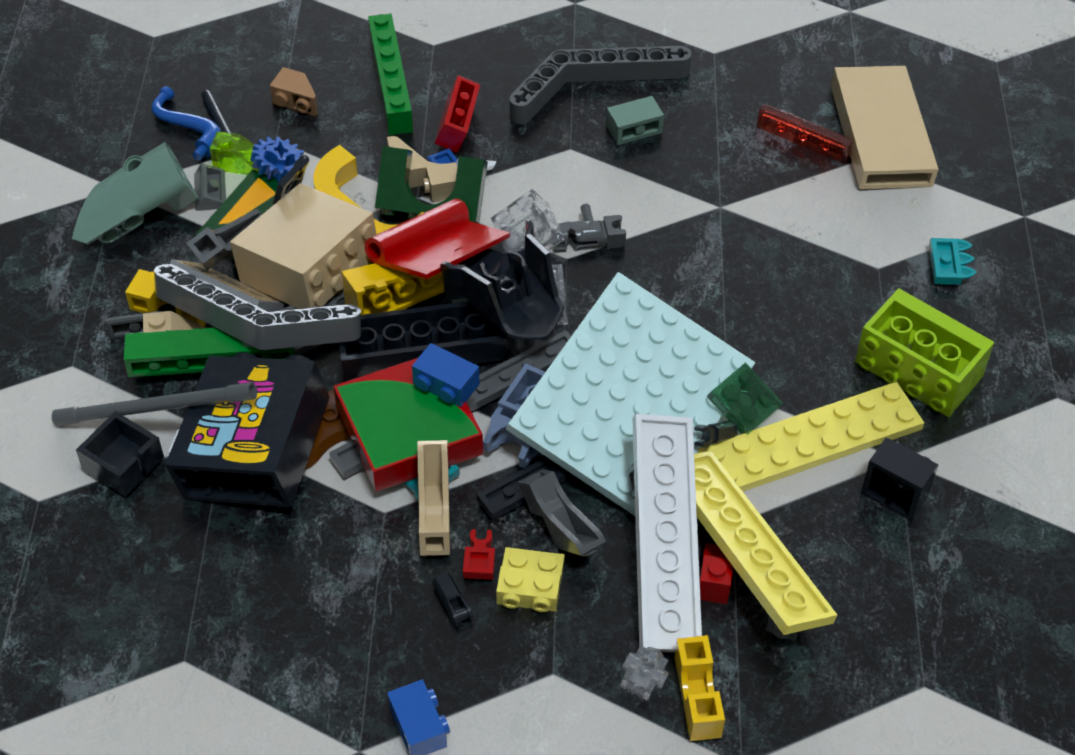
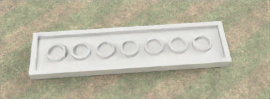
M635 414L632 417L639 647L640 651L675 652L677 638L702 636L693 420L689 417Z

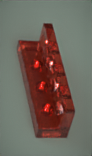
M763 104L759 109L757 128L843 164H846L849 160L853 140L846 138V136L773 106Z

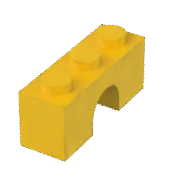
M139 269L125 291L129 309L140 313L156 312L162 305L168 303L159 299L155 294L154 272ZM175 307L177 314L202 325V328L205 327L206 322Z
M708 635L677 638L674 658L690 741L722 738L725 717L720 692L714 691L712 676L713 658Z

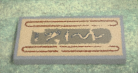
M171 259L170 264L267 312L279 311L284 308L285 303L212 268L206 271L199 262Z

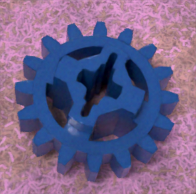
M267 137L266 142L259 139L258 144H254L250 161L253 162V168H259L258 174H267V179L270 180L274 177L277 182H280L281 178L293 168L294 163L299 157L304 155V151L297 150V144L290 145L288 139L283 141L280 137H276V140H272L270 137Z

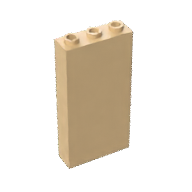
M906 66L835 67L830 86L859 189L933 187L938 166Z

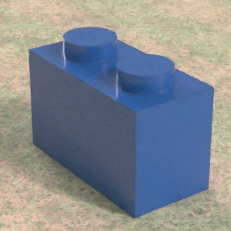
M432 343L429 344L412 365L413 384L419 389L429 391L439 396L443 401L453 403L459 407L464 405L480 384L479 366Z
M423 679L387 692L389 709L409 755H427L447 747L446 734L450 733L448 722L444 715H438L436 707L439 705L434 690H427Z

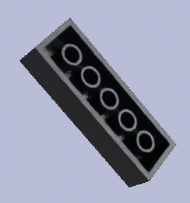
M469 301L361 315L360 338L349 342H339L344 381L353 380L419 358L430 343L473 364L508 360L507 335Z

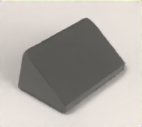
M204 163L200 164L194 174V190L199 200L195 201V210L218 209L226 200L224 169Z
M147 313L105 318L109 338L125 337V334L143 332V314Z

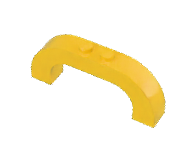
M341 145L326 153L315 168L313 175L314 189L360 207L340 191L344 184L358 176L356 157ZM374 219L377 234L396 226L384 224Z

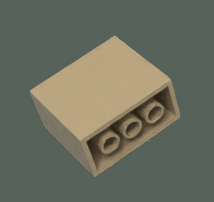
M300 183L232 239L230 245L241 283L293 307L305 309L324 306L329 299L343 288L341 271L365 266L372 262L365 253L364 245L368 238L377 235L372 212Z

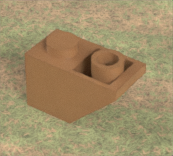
M283 67L270 84L272 104L316 116L318 114L316 95L305 73Z

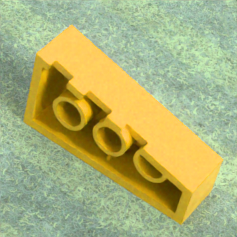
M376 263L341 271L345 305L351 304L359 307L361 315L403 310L444 292L442 272L425 279Z

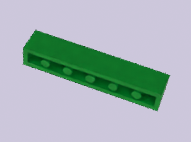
M392 13L368 16L370 41L388 134L413 132L412 109Z
M217 328L138 332L125 334L124 363L128 377L203 372L209 356L233 357L236 353L246 352L258 358L285 359L287 356L296 355V347L260 350Z

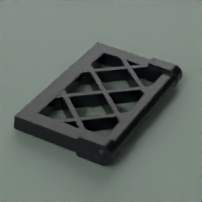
M307 155L300 156L294 163L293 168L278 183L272 206L298 184L302 183L310 160Z

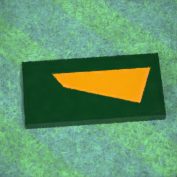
M252 169L195 236L207 227L211 230L221 228L255 209L264 214L272 207L279 182L274 177L269 180L266 174L260 175L258 174L259 171Z

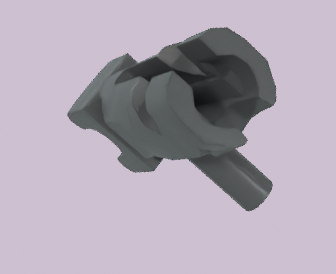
M583 204L580 207L583 221H566L552 225L554 232H551L554 251L567 250L569 244L574 249L606 245L607 249L624 247L626 242V230L621 229L622 216H604L603 221H594L589 204Z

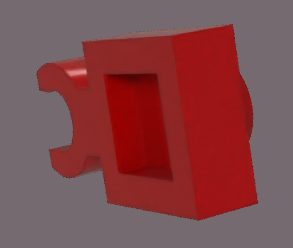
M472 529L470 532V544L472 547H465L463 578L493 580L495 548H490L492 545V531L487 530L486 538L480 540L476 538V529Z

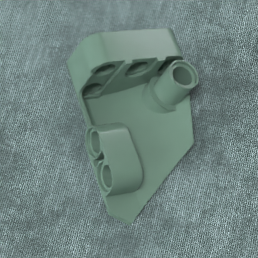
M166 142L141 157L138 155L129 157L125 160L121 169L94 186L81 208L72 240L86 245L97 239L102 243H111L140 226L144 221L143 215L164 202H167L175 211H181L199 200L176 156Z

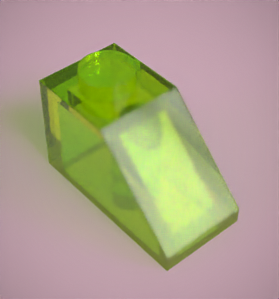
M216 132L210 146L214 167L224 169L225 172L248 175L252 169L259 171V168L255 169L252 167L253 162L250 161L254 144L240 134Z

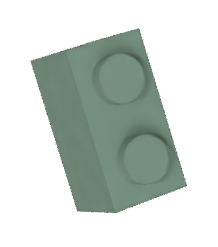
M653 96L607 108L606 127L617 145L663 133L664 114Z

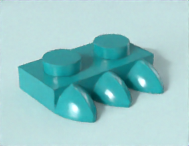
M957 238L930 239L929 249L934 284L961 285L962 280H966L977 273L974 269L965 266L974 260V257L963 253L972 247L971 243Z

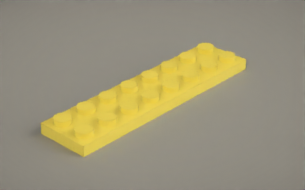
M895 382L737 435L729 440L711 444L709 447L699 448L698 453L712 451L744 492L879 445L886 437L894 440L923 429L924 421L899 384Z
M712 451L694 454L697 518L783 635L834 624L837 613Z

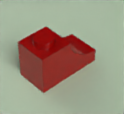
M705 543L700 576V600L727 604L733 565L719 546L715 544Z

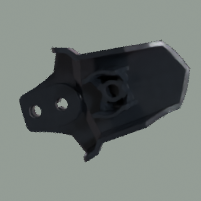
M531 218L526 220L525 249L516 252L509 249L506 251L507 254L488 248L456 265H452L447 261L440 264L444 281V294L454 300L467 299L510 338L527 340L547 339L561 319L564 305L558 295L550 252L534 238V225Z

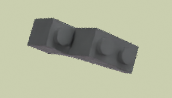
M255 209L221 228L211 230L207 227L186 244L206 271L226 256L233 262L234 256L230 241L262 214L258 209Z
M542 469L518 482L530 512L543 516L556 548L577 555L588 556L597 551V546L606 542L602 532L568 499L554 471Z

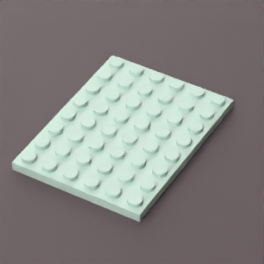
M618 272L508 423L506 430L635 516V498L632 499L626 470L634 462L632 417L635 414L692 418L693 443L699 441L702 437V432L695 431L694 427L699 424L708 425L719 421L755 362ZM694 445V454L698 453V449L702 447Z

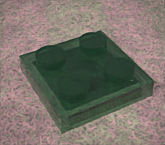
M746 362L706 396L728 420H732L738 425V431L741 434L745 433L747 435L783 404Z

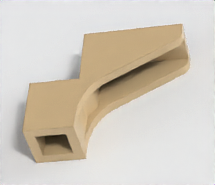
M387 137L388 147L413 151L409 176L410 188L423 186L425 193H430L432 203L444 201L449 197L455 186L456 162L448 164L429 162L398 137Z
M447 440L418 441L420 556L450 555Z

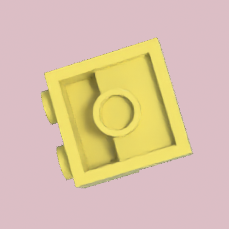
M505 547L496 591L497 604L504 605L507 608L523 607L531 608L538 612H557L564 554Z

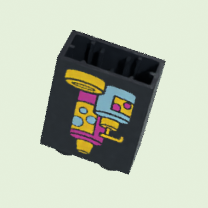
M246 352L236 353L233 357H208L195 391L253 382L257 387V397L254 400L188 407L165 463L183 499L292 507L330 398L315 361L300 355H290L285 359L258 358Z

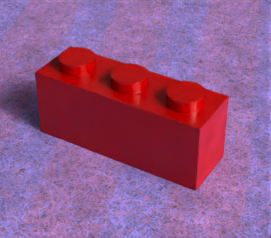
M457 76L449 92L434 144L456 153L458 152L469 129L480 84Z

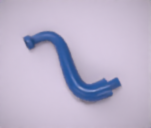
M162 87L159 91L160 94L152 102L151 109L153 114L164 122L188 128L202 134L196 141V150L192 154L196 160H201L204 156H212L218 148L222 137L218 125L204 117L164 109L162 107L166 101L172 100L175 94L170 87Z

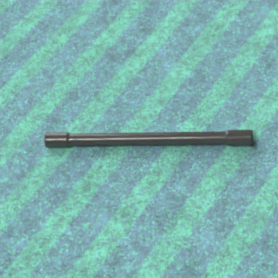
M248 382L216 389L86 407L55 409L52 412V422L56 426L77 424L81 421L109 418L115 411L125 416L221 402L254 400L257 397V387L255 383Z

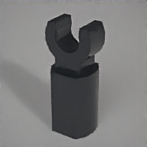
M732 420L708 425H696L694 430L701 431L702 437L699 441H695L694 445L709 447L712 443L734 438L738 435V425Z

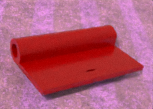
M453 199L368 238L364 249L367 257L376 264L428 279L442 272L441 263L447 261L452 265H456L510 238V232L469 221V211L466 204L460 199Z

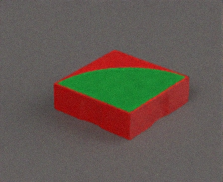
M418 358L333 386L336 408L349 436L354 440L359 449L361 462L375 492L412 480L418 476V441L447 440L448 467L483 455V434L467 403L465 402L462 407L453 403H447L439 396L429 391H423L413 384L412 365Z

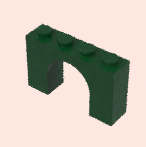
M383 146L375 208L382 209V214L397 216V211L406 212L407 218H414L420 213L427 212L450 200L460 199L468 208L469 221L480 223L488 161L459 156L456 181L452 193L440 203L427 205L420 202L410 188L409 176L413 151Z

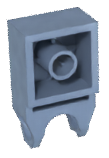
M526 363L498 402V407L491 416L490 427L483 441L484 451L490 453L504 443H516L521 446V451L518 455V466L525 468L530 462L542 455V453L506 430V427L545 374V371Z

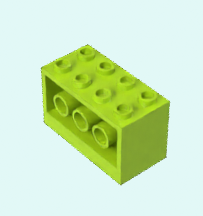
M898 288L863 327L855 362L890 384L897 382L901 389L911 397L917 398L935 411L950 417L982 379L994 342Z

